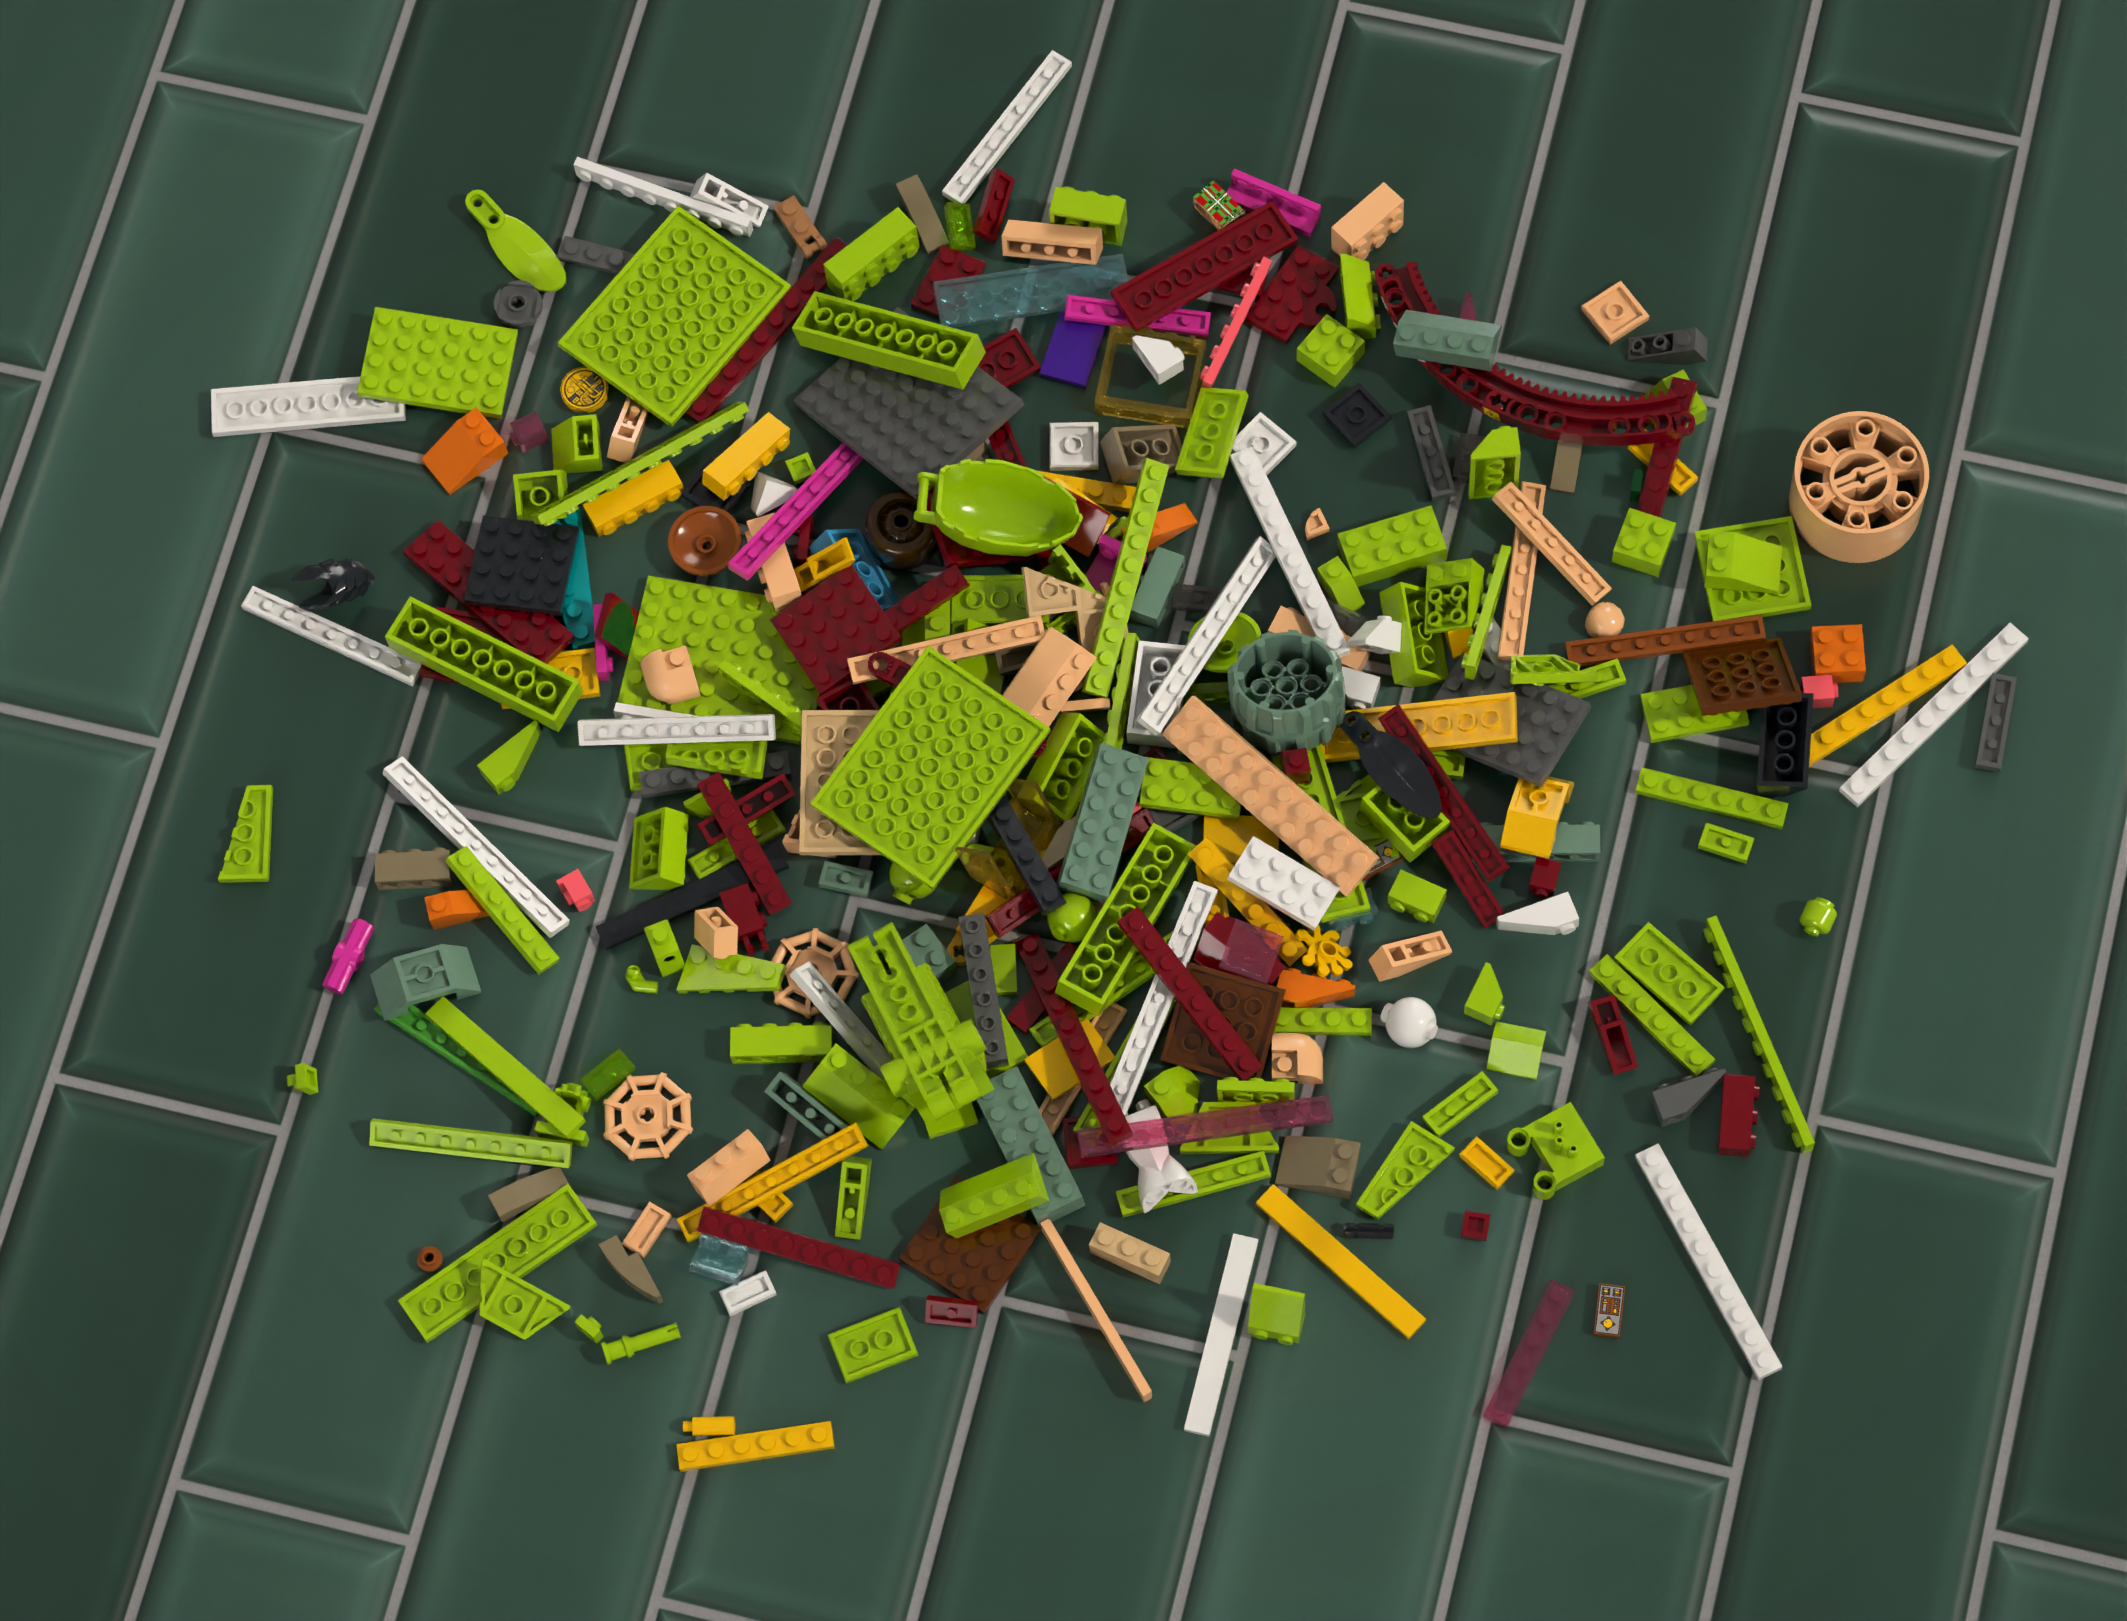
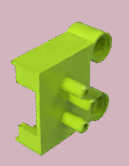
M1571 1102L1523 1128L1517 1127L1512 1129L1508 1134L1507 1150L1511 1155L1515 1157L1524 1156L1529 1151L1530 1144H1532L1548 1171L1538 1172L1533 1181V1193L1541 1200L1550 1199L1554 1196L1555 1191L1604 1165V1155ZM1521 1138L1525 1141V1144L1520 1147L1515 1146L1512 1140ZM1547 1181L1551 1184V1187L1544 1190L1538 1186V1183Z

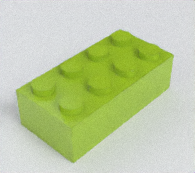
M899 207L894 209L823 264L828 287L839 298L850 301L857 300L868 287L878 284L881 277L888 272L895 271L903 260L911 258L917 253L920 247L916 225Z
M1432 506L1338 533L1340 554L1357 587L1447 560V547Z

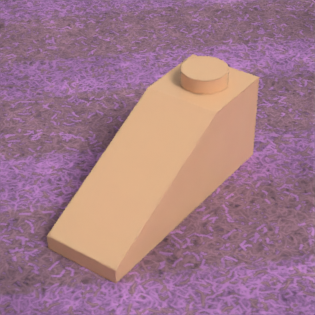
M628 396L611 435L607 453L608 458L624 463L633 458L649 412Z
M1441 930L1382 945L1369 959V962L1380 982L1400 977L1446 957L1452 953V950Z

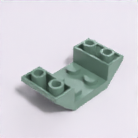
M440 944L394 957L370 974L384 1021L409 1014L408 1006L452 993H455L457 1000L481 993L468 949L463 946Z

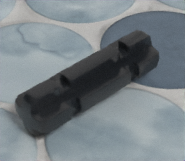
M1345 1223L1344 1237L1354 1238V1236H1358V1238L1379 1239V1236H1383V1239H1392L1394 1237V1225L1383 1224V1226H1379V1223H1359V1225Z

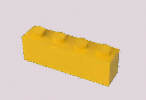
M768 412L703 470L702 484L722 500H725L730 495H735L745 481L752 480L763 465L767 466L775 454L779 451H784L790 443V428Z
M667 460L642 473L640 476L626 481L618 488L599 495V498L593 502L582 505L587 518L598 537L612 534L618 527L624 524L633 523L639 516L647 512L656 511L660 505L668 501L677 500L681 497L684 487L672 464Z

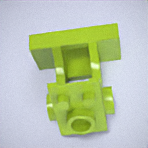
M562 1083L561 1087L556 1088L555 1093L583 1117L584 1112H588L591 1098L587 1097L588 1091L581 1090L582 1086L578 1084ZM537 1120L535 1132L538 1137L573 1141L572 1145L587 1148L589 1137L586 1131L578 1129L567 1139L551 1124Z

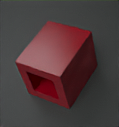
M1307 748L1282 751L1280 759L1281 771L1295 784L1309 783L1311 768Z
M1536 857L1528 893H1532L1533 896L1540 899L1554 897L1561 862Z

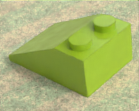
M1710 530L1707 543L1704 587L1779 594L1782 546L1735 532Z
M1254 1283L1248 1333H1251L1254 1338L1267 1340V1337L1278 1339L1277 1341L1284 1345L1299 1344L1305 1318V1294Z

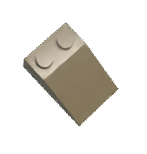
M1175 424L1112 427L1100 441L1113 484L1137 483L1145 458L1169 465L1167 474L1176 472L1175 468L1182 449Z
M1285 1135L1275 1185L1350 1200L1361 1152V1143L1338 1138Z

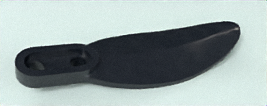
M1352 711L1345 714L1344 722L1340 726L1344 734L1357 746L1361 761L1374 782L1387 795L1410 812L1426 819L1437 818L1442 810L1440 794L1431 774L1420 757L1400 739L1388 733L1378 731L1360 712Z

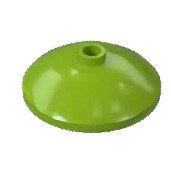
M1239 612L1203 666V669L1216 673H1227L1230 665L1236 663L1238 651L1244 645H1250L1257 639H1260L1261 631L1258 624L1248 615ZM1204 617L1193 626L1189 633L1188 641L1190 640V638L1192 637V635L1194 634V632L1196 631Z

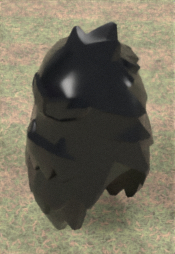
M352 557L341 561L331 558L319 563V565H308L291 578L292 581L300 580L301 582L312 579L326 580V585L320 593L304 600L299 605L301 609H315L316 611L335 607L345 601L351 602L359 595L363 597L369 585L375 584L373 581L375 577L370 570Z

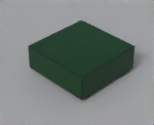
M1634 469L1629 501L1638 502L1640 498L1643 479L1642 469Z

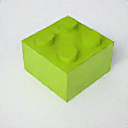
M1326 314L1297 347V362L1335 388L1365 354V340Z
M1629 508L1613 550L1612 562L1659 577L1675 535L1676 523Z

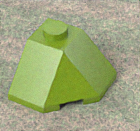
M1176 1066L1165 1070L1144 1086L1145 1096L1153 1105H1156L1158 1112L1176 1133L1196 1119L1201 1082L1189 1068Z

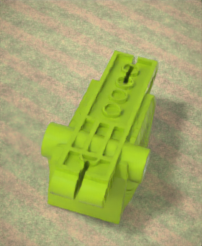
M891 922L872 932L878 944L875 947L868 935L847 946L870 991L862 996L861 1001L892 1060L880 1066V1070L895 1098L900 1096L917 1108L928 1126L995 1089L986 1073L987 1065L984 1051L987 1048L971 1018L960 1023L929 964L923 963L918 967L915 966L896 927ZM884 962L888 963L892 971L891 975H888L883 965Z

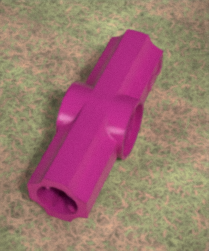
M353 919L343 942H339L333 952V963L322 984L324 988L335 994L343 995L353 972L358 971L362 965L365 947L375 929L373 925L362 919Z

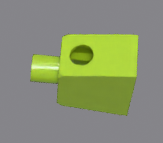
M666 919L645 927L646 937L662 977L683 970L685 963L668 920ZM669 956H675L670 961H664Z

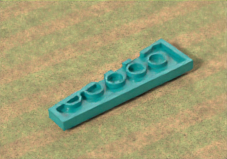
M578 506V510L568 514L567 518L558 519L553 523L579 526L580 530L562 612L566 627L575 638L572 642L574 650L595 645L593 601L580 506Z

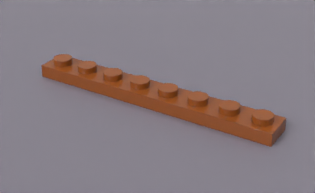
M1762 615L1568 641L1565 642V650L1568 661H1573L1580 664V667L1602 664L1617 658L1619 661L1766 640Z

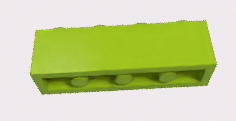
M816 1022L809 1026H802L801 1023H789L787 1026L766 1023L762 1027H752L750 1024H739L737 1027H730V1058L732 1064L821 1062L834 1046L832 1025H828L825 1022Z

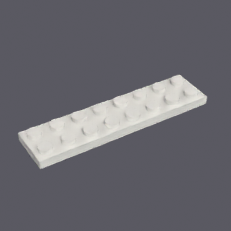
M361 376L211 389L212 434L214 437L406 421L405 404L358 397L357 391Z

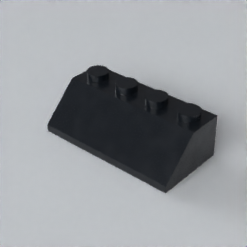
M1802 693V701L1762 708L1757 774L1759 796L1786 797L1808 789L1813 693Z

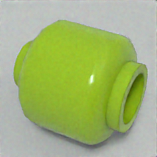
M1816 897L1815 900H1809L1799 919L1800 923L1805 927L1804 931L1815 937H1818L1819 934L1829 933L1837 917V912L1834 909L1835 905L1820 897Z

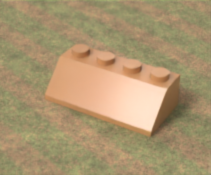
M1049 627L1002 696L1049 727L1097 657L1067 636Z

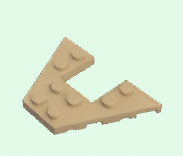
M1021 567L1027 617L1075 611L1079 645L1092 654L1107 598L1027 567ZM1128 626L1126 627L1123 641H1125L1126 633H1128ZM1119 653L1118 661L1122 659L1121 653ZM1086 674L1084 675L1078 686L1075 688L1073 693L1075 691L1080 690L1083 687Z

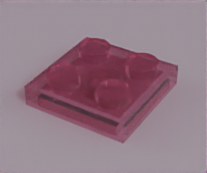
M1236 919L1219 968L1267 984L1284 936Z

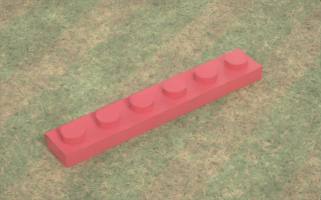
M1263 257L1260 264L1255 263L1250 273L1253 279L1250 284L1245 283L1240 294L1244 298L1240 305L1235 304L1230 314L1233 320L1230 326L1225 324L1220 337L1223 338L1220 346H1214L1209 357L1213 361L1210 367L1205 365L1199 379L1203 380L1201 387L1212 388L1270 269L1272 260Z

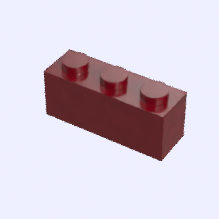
M1724 1074L1718 1155L1749 1157L1750 1149L1755 1150L1756 1134L1751 1133L1752 1125H1757L1758 1110L1753 1109L1754 1100L1758 1101L1760 1088L1759 1085H1755V1076Z

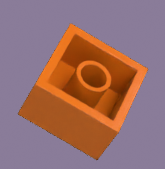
M1862 624L1813 626L1809 638L1812 676L1832 674L1833 683L1863 682L1866 666Z

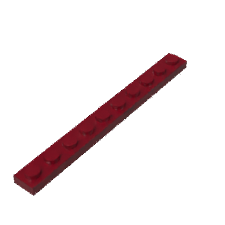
M837 237L834 238L684 413L687 417L698 424L718 411L796 322L814 291L821 293L828 286L823 264L848 246Z
M1035 933L1016 941V948L1109 1146L1133 1137L1132 1130L1071 1002L1055 993L1060 978L1039 934Z

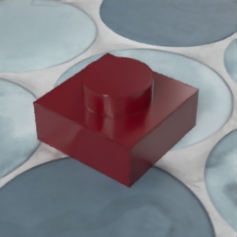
M1465 1211L1461 1238L1486 1242L1491 1214Z

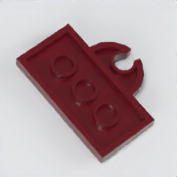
M1298 244L1246 316V322L1287 345L1299 327L1314 329L1324 317L1316 313L1318 309L1327 308L1332 315H1336V297L1328 286L1338 274L1339 267Z

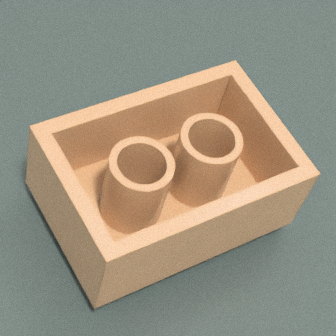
M1383 182L1331 227V249L1338 256L1340 254H1348L1365 260L1374 247L1379 248L1389 234L1392 232L1396 233L1403 226L1404 200Z

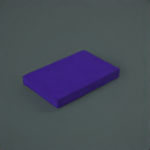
M1061 310L1039 374L1040 377L1086 389L1107 325L1064 320L1065 311Z

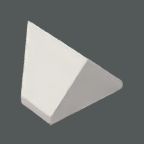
M757 471L751 510L759 517L787 502L798 489L794 485Z

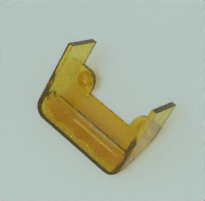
M1015 779L1008 788L1012 796L1009 803L1042 859L1061 825L1038 783ZM1000 841L991 854L986 851L957 847L955 849L970 877L1004 899L1009 900L1026 888Z

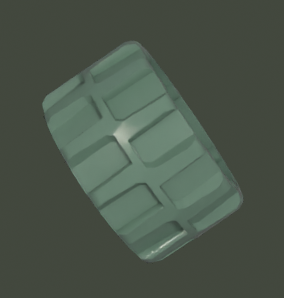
M1288 630V632L1275 634L1268 632L1260 635V639H1257L1250 645H1244L1238 651V659L1235 664L1230 665L1227 674L1229 701L1233 726L1236 729L1242 730L1243 737L1253 747L1257 746L1268 751L1270 755L1279 756L1282 751L1307 748L1308 751L1320 744L1324 746L1331 741V734L1337 726L1341 727L1340 724L1344 722L1346 696L1341 659L1335 651L1331 652L1325 646L1323 639L1316 635L1313 638L1301 634L1298 630Z

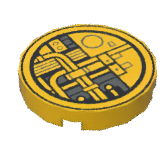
M584 366L575 368L567 373L562 380L560 391L562 400L569 409L576 413H591L601 408L607 401L609 387L606 380Z

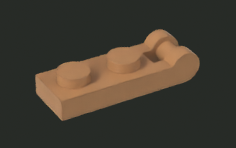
M794 195L774 206L775 213L806 259L812 257L814 252L826 249V241L819 234ZM813 239L814 242L808 245L807 242Z

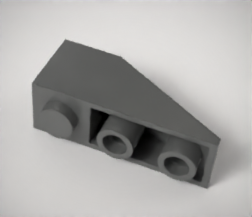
M1696 327L1629 338L1628 361L1680 365L1707 361L1708 339Z
M1712 1068L1705 1071L1702 1076L1696 1078L1687 1076L1679 1080L1677 1084L1671 1086L1669 1084H1662L1656 1087L1655 1091H1652L1651 1101L1661 1127L1685 1120L1723 1081L1724 1074H1726L1725 1068L1721 1070Z

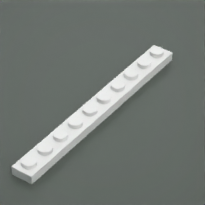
M1250 447L1231 454L1230 461L1314 637L1316 635L1323 639L1325 646L1331 652L1335 651L1340 658L1350 655V648L1254 448Z
M1261 536L1255 540L1136 720L1155 736L1161 732L1276 557L1271 544Z
M2009 623L1840 787L1839 792L1858 808L1991 678L1992 673L1999 671L2028 642L2029 638L2013 624Z
M400 757L384 768L383 775L459 850L467 845L510 899L549 938L569 925L570 920L404 757Z
M1197 881L1193 882L1168 943L1185 967L1191 959L1218 893V889ZM1157 974L1153 979L1110 1084L1125 1117L1174 1000V996Z
M1659 1143L1637 1153L1635 1158L1757 1379L1761 1380L1781 1370L1782 1365Z

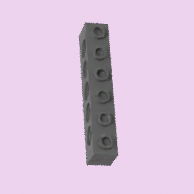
M984 913L959 917L976 1027L987 1048L984 1051L987 1065L986 1070L1009 1066Z

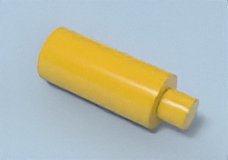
M735 1416L693 1417L692 1421H683V1432H692L693 1436L735 1435Z

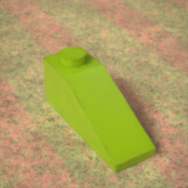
M536 720L477 765L480 774L498 795L503 791L507 792L512 789L519 779L542 732Z
M849 1156L842 1161L835 1237L861 1239L872 1163L870 1158Z

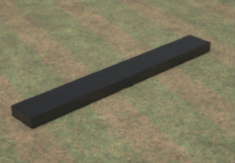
M778 844L763 851L776 874L789 868ZM737 862L595 927L607 951L644 934L645 927L666 919L668 922H671L721 899L719 894L721 892L746 883L750 886L752 883L741 863Z

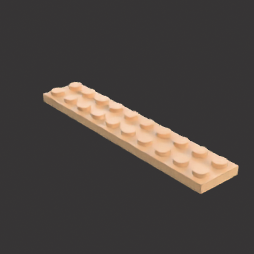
M1196 696L1190 697L1162 733L1166 739L1325 879L1339 886V891L1346 897L1350 896L1380 857Z

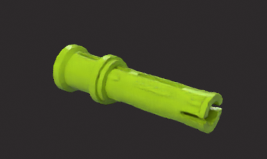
M675 1322L674 1324L630 1338L624 1335L620 1340L607 1344L602 1342L601 1345L609 1365L613 1360L626 1356L631 1358L634 1352L680 1339L681 1336Z

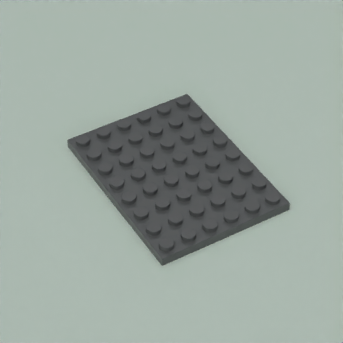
M897 307L893 311L895 313L910 316L899 307ZM844 357L836 361L793 400L796 407L916 500H918L919 489L918 473L939 474L940 469L947 464L960 463L1024 406L1021 398L978 366L964 390ZM929 485L928 491H930L934 486Z

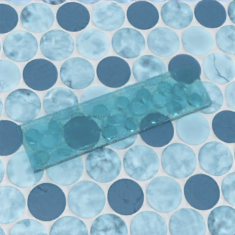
M1123 254L1099 257L1096 265L1063 262L933 282L940 325L955 328L1065 311L1067 295L1113 300L1110 295L1111 290L1127 282L1128 276Z

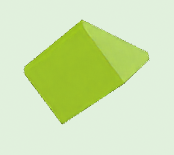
M1496 1021L1486 1070L1537 1080L1546 1031Z

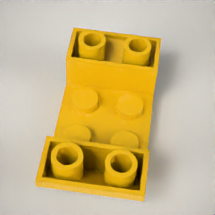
M1548 777L1544 785L1539 787L1519 778L1507 811L1500 848L1549 859L1556 840L1557 824L1564 804L1569 802L1574 782Z

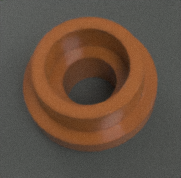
M425 1247L417 1255V1263L423 1271L433 1272L442 1265L443 1256L436 1247ZM428 1255L434 1256V1259L431 1262L425 1261V1258Z

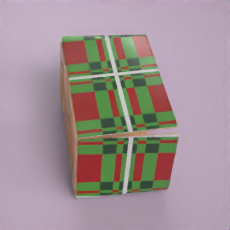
M1213 180L1193 196L1194 208L1217 230L1245 216V211L1239 214L1243 209Z

